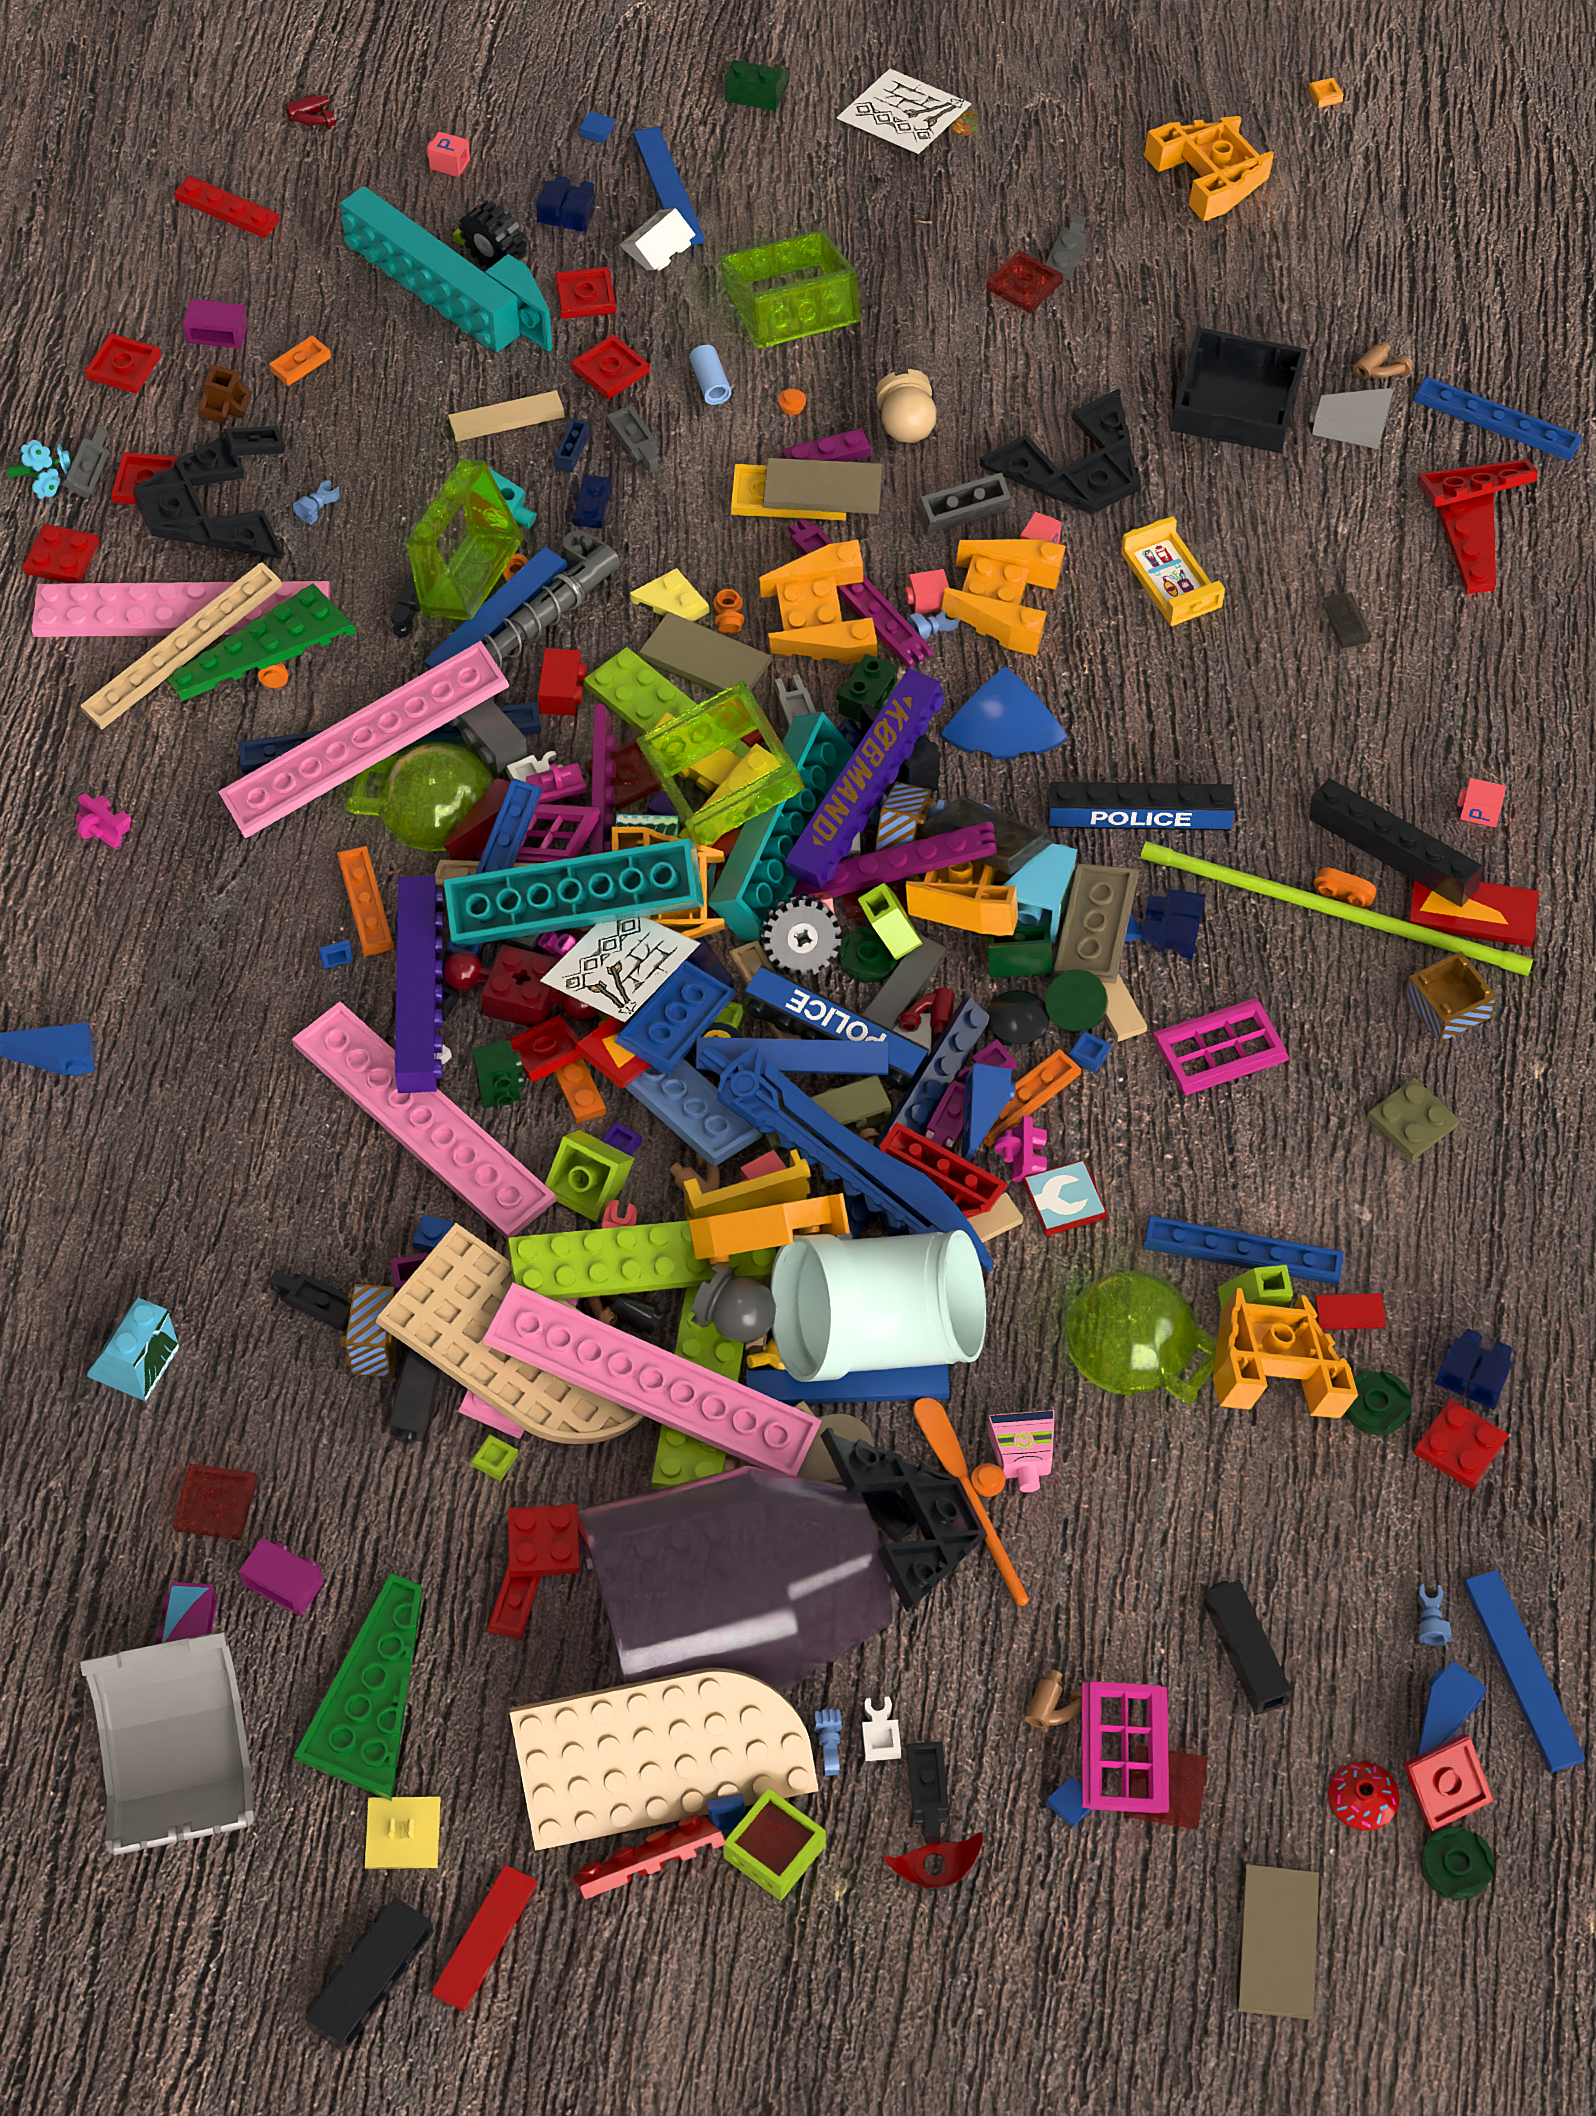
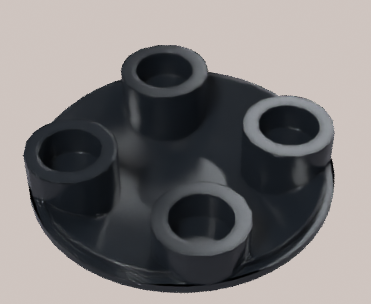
M1022 990L1004 992L993 999L987 1010L989 1015L988 1026L998 1037L1002 1045L1011 1046L1013 1044L1030 1043L1046 1035L1050 1017L1046 1012V1005L1043 1000L1033 993Z

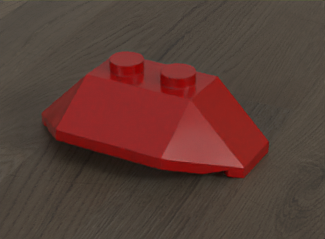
M898 1122L894 1124L879 1145V1150L924 1173L955 1203L967 1219L991 1211L1008 1186V1183Z

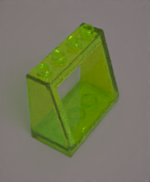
M824 230L720 256L723 281L757 349L861 322L857 273ZM819 264L825 274L754 294L746 284Z
M460 459L406 541L419 606L424 616L472 620L524 539L484 460ZM462 504L468 534L447 565L435 543Z
M744 680L635 739L654 780L690 838L697 845L712 842L715 838L733 828L739 827L744 822L760 813L766 812L771 807L795 796L798 792L805 789L798 769ZM758 729L780 766L693 814L672 776Z

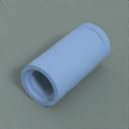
M711 345L696 347L690 353L689 359L704 399L711 405L721 404L731 396V388L716 349Z

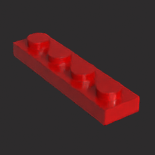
M190 175L174 192L177 201L263 238H266L280 222L278 213Z

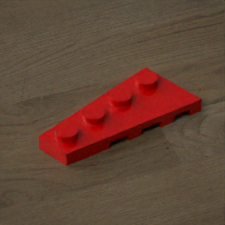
M1529 459L1418 473V485L1433 506L1439 507L1537 481L1538 470Z
M1493 493L1436 507L1465 593L1473 594L1494 591L1496 586Z
M692 1815L682 1819L678 1823V1827L668 1832L658 1831L649 1835L645 1839V1843L635 1848L628 1846L619 1849L612 1855V1859L604 1863L594 1862L580 1869V1874L572 1877L580 1895L584 1899H588L629 1883L632 1879L630 1875L637 1872L639 1875H649L662 1870L665 1860L681 1858L682 1861L697 1856L695 1850L698 1847L711 1843L713 1849L726 1845L721 1831L704 1815Z

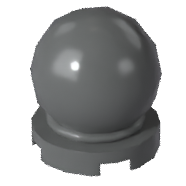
M718 1262L712 1268V1271L716 1274L710 1284L703 1281L691 1308V1312L697 1314V1316L694 1315L691 1322L701 1327H707L713 1322L717 1332L727 1340L740 1343L755 1342L765 1336L775 1322L776 1303L771 1290L762 1282L744 1276L734 1278V1268L723 1262Z

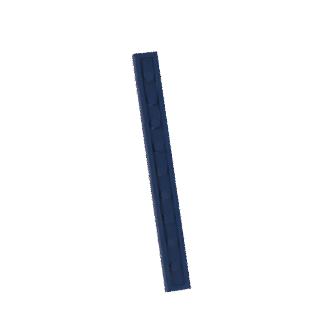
M537 702L499 707L523 735L541 733ZM447 722L397 752L466 742L461 735V731L456 726L452 727ZM324 730L239 741L242 773L257 770Z
M971 997L964 998L959 1004L873 1146L879 1149V1145L896 1122L921 1135L938 1107L951 1080H954L988 1024L990 1016ZM860 1169L858 1170V1172L861 1175H863L881 1191L886 1193L885 1189H883L880 1185H878ZM845 1192L843 1196L850 1233L836 1235L835 1237L839 1240L858 1239L874 1212L868 1211L863 1195L852 1197L846 1195Z

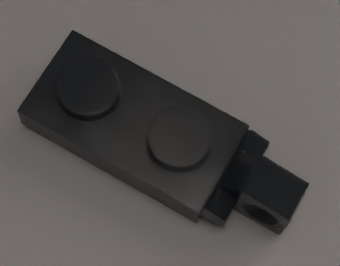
M275 1270L269 1282L271 1290L280 1294V1300L342 1332L345 1331L348 1326L351 1303H348L347 1293L303 1272L301 1275L295 1273L293 1277H290Z
M943 1742L907 1744L912 1815L915 1817V1824H924L926 1844L940 1843L939 1823L948 1822L947 1814H949Z

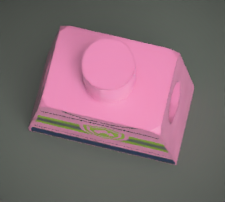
M1054 1410L989 1415L988 1435L998 1466L1003 1470L1005 1478L1018 1477L1019 1488L1022 1492L1037 1491L1040 1488L1039 1476L1048 1475L1051 1472Z

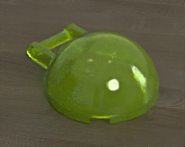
M427 742L416 745L399 756H388L358 773L352 797L347 800L346 809L353 814L382 816L384 824L395 834V839L412 848L427 851L446 850L443 843L494 782V779L487 766L470 750L453 743ZM369 772L385 773L378 789V798L364 797Z
M1122 1270L1104 1275L1091 1282L1080 1292L1068 1313L1065 1334H1067L1070 1347L1069 1355L1079 1371L1093 1384L1109 1392L1133 1397L1134 1392L1153 1391L1162 1386L1185 1403L1193 1404L1198 1398V1390L1214 1371L1217 1339L1197 1327L1192 1309L1180 1291L1169 1281L1156 1274L1141 1270ZM1196 1347L1209 1355L1190 1380L1185 1383L1177 1376L1188 1366Z

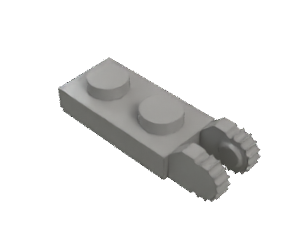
M799 674L792 675L791 684L795 690L791 692H786L781 678L774 680L778 703L788 729L795 716L816 713L807 688H804Z

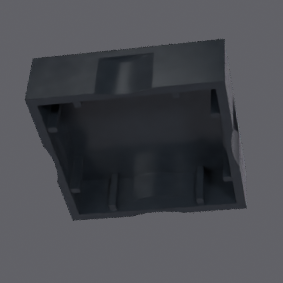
M1197 327L1189 355L1187 373L1182 379L1174 406L1171 431L1282 453L1304 371L1307 349L1270 341H1255L1235 334Z

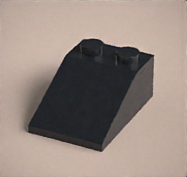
M868 704L861 706L860 743L880 713V710ZM926 734L919 736L914 743L911 756L907 760L904 759L899 767L897 778L892 783V786L897 781L931 789V793L937 791L939 776L941 775L939 769L940 758L942 757L937 743L931 742Z

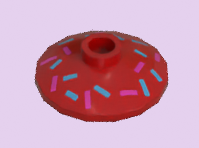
M1367 1761L1351 1762L1339 1768L1331 1778L1328 1789L1329 1805L1336 1817L1348 1827L1361 1831L1377 1830L1387 1825L1396 1815L1400 1802L1398 1786L1391 1774L1381 1766ZM1367 1787L1372 1791V1794L1365 1796L1361 1794L1359 1788Z

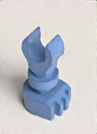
M331 480L322 482L316 493H312L308 497L303 496L293 503L296 515L310 525L317 521V510L321 509L324 504L335 502L339 499V486L329 491L331 489Z
M944 610L935 617L930 616L926 619L920 613L909 615L907 618V622L924 640L928 639L930 634L937 633L938 630L952 631L959 625V619L949 620L948 618L950 617L946 616Z
M1424 1584L1421 1585L1417 1597L1418 1603L1423 1609L1421 1613L1422 1622L1419 1624V1640L1421 1643L1429 1646H1447V1642H1450L1452 1638L1450 1623L1442 1619V1612L1439 1610L1444 1594L1440 1585H1437L1435 1598H1429L1425 1595Z
M833 1709L822 1710L821 1712L815 1711L813 1715L814 1731L820 1733L818 1740L819 1745L823 1746L825 1776L839 1775L837 1744L840 1743V1735L836 1732L842 1729L840 1709L835 1711Z

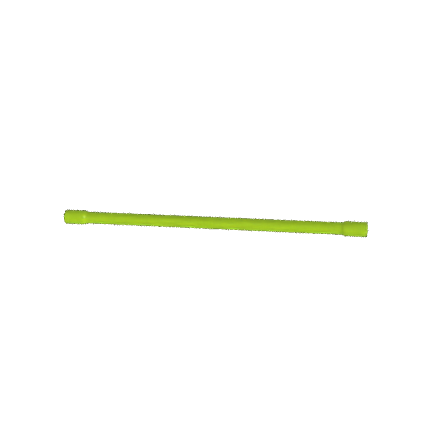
M1148 841L1145 842L1142 849L1141 859L1163 866H1172L1454 953L1462 951L1467 957L1497 965L1502 969L1527 977L1534 960L1530 957L1510 951H1501L1178 853L1171 848Z

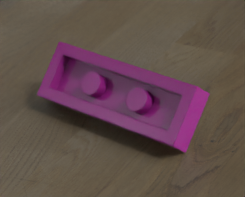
M862 428L782 449V459L849 462L871 456V446Z

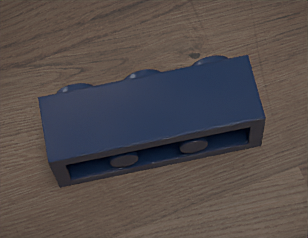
M572 418L555 455L556 469L568 472L574 471L590 435L589 422Z

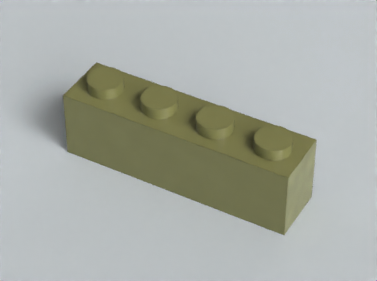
M877 1075L870 1078H859L852 1084L840 1088H830L822 1094L810 1097L819 1107L854 1134H858L867 1128L885 1125L891 1117L892 1106ZM784 1106L780 1107V1110L782 1112H784L787 1116H789L792 1120H794L797 1124H799L802 1128H804L822 1144H827L816 1134H814L811 1130H809L806 1126H804L801 1122H799L796 1118H794L791 1114H789L785 1110ZM776 1132L770 1133V1135L762 1133V1138L760 1139L767 1153L774 1150L780 1159L790 1157V1151L794 1149L797 1150L798 1154L800 1153L797 1147L791 1150L783 1149Z

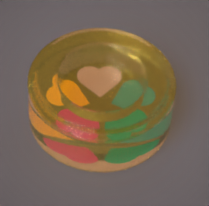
M965 110L952 122V129L959 135H972L978 130L979 118L976 113Z

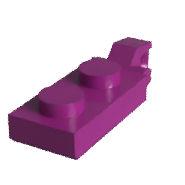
M951 1080L926 1129L925 1138L949 1151L956 1146L963 1132L965 1084Z

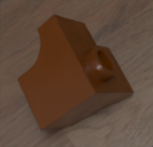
M212 364L204 383L203 395L198 408V417L224 425L229 415L243 419L251 400L252 391L246 389L240 383V372Z

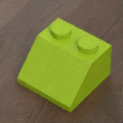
M578 1130L563 1136L545 1185L556 1194V1202L598 1222L604 1215L606 1204L609 1201H614L623 1188L634 1158Z

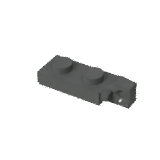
M1075 214L1070 228L1063 227L1044 266L1043 274L1070 281L1086 246L1088 233L1084 231L1086 217Z
M630 405L606 415L607 424L635 462L641 460L649 473L658 470L659 457L657 453H659V449L657 447V440L633 406Z
M97 426L90 438L84 436L80 441L62 483L63 486L86 499L93 492L109 453L107 451L108 448L102 446L108 431Z

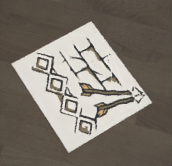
M889 69L848 106L837 119L919 154L972 103Z
M646 917L599 923L540 981L626 1022L701 943Z

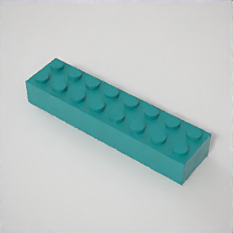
M365 186L340 202L344 241L350 249H355L369 263H374L387 276L396 279L406 290H411L425 304L433 306L443 317L452 320L462 331L468 332L478 339L481 345L489 347L495 353L520 336L517 296Z
M822 711L794 717L776 755L781 765L761 788L708 901V905L720 918H724L725 923L742 942L761 940L759 930H762L763 927L760 923L762 917L766 918L768 916L766 910L769 906L774 908L777 905L775 901L780 897L784 901L788 899L787 895L792 893L798 879L789 875L785 859L855 752L853 747Z
M689 838L444 879L451 941L461 947L704 907L697 847Z

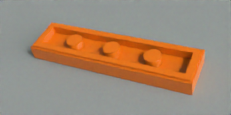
M367 846L337 852L364 956L394 950L392 936Z
M1058 1049L1015 1083L1013 1100L1007 1102L982 1142L990 1147L995 1143V1140L1004 1136L1005 1130L1014 1128L1022 1121L1024 1115L1029 1116L1081 1075V1068L1062 1050Z

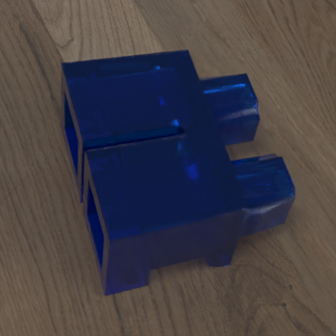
M557 176L554 182L547 180L536 201L537 222L561 227L563 223V228L587 232L591 212L595 211L594 184L583 181L579 187L572 186L570 180L563 176Z
M1168 889L1166 897L1149 895L1146 915L1162 918V921L1144 919L1141 939L1157 943V952H1162L1167 948L1181 951L1180 957L1193 959L1205 894Z
M1466 1329L1460 1338H1455L1439 1369L1435 1384L1463 1396L1474 1369H1477L1466 1398L1495 1409L1513 1363L1510 1360L1512 1347L1501 1342H1495L1490 1352L1479 1347L1483 1338L1480 1333Z

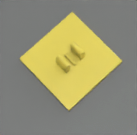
M383 1797L368 1798L365 1869L438 1868L441 1798L392 1797V1801Z

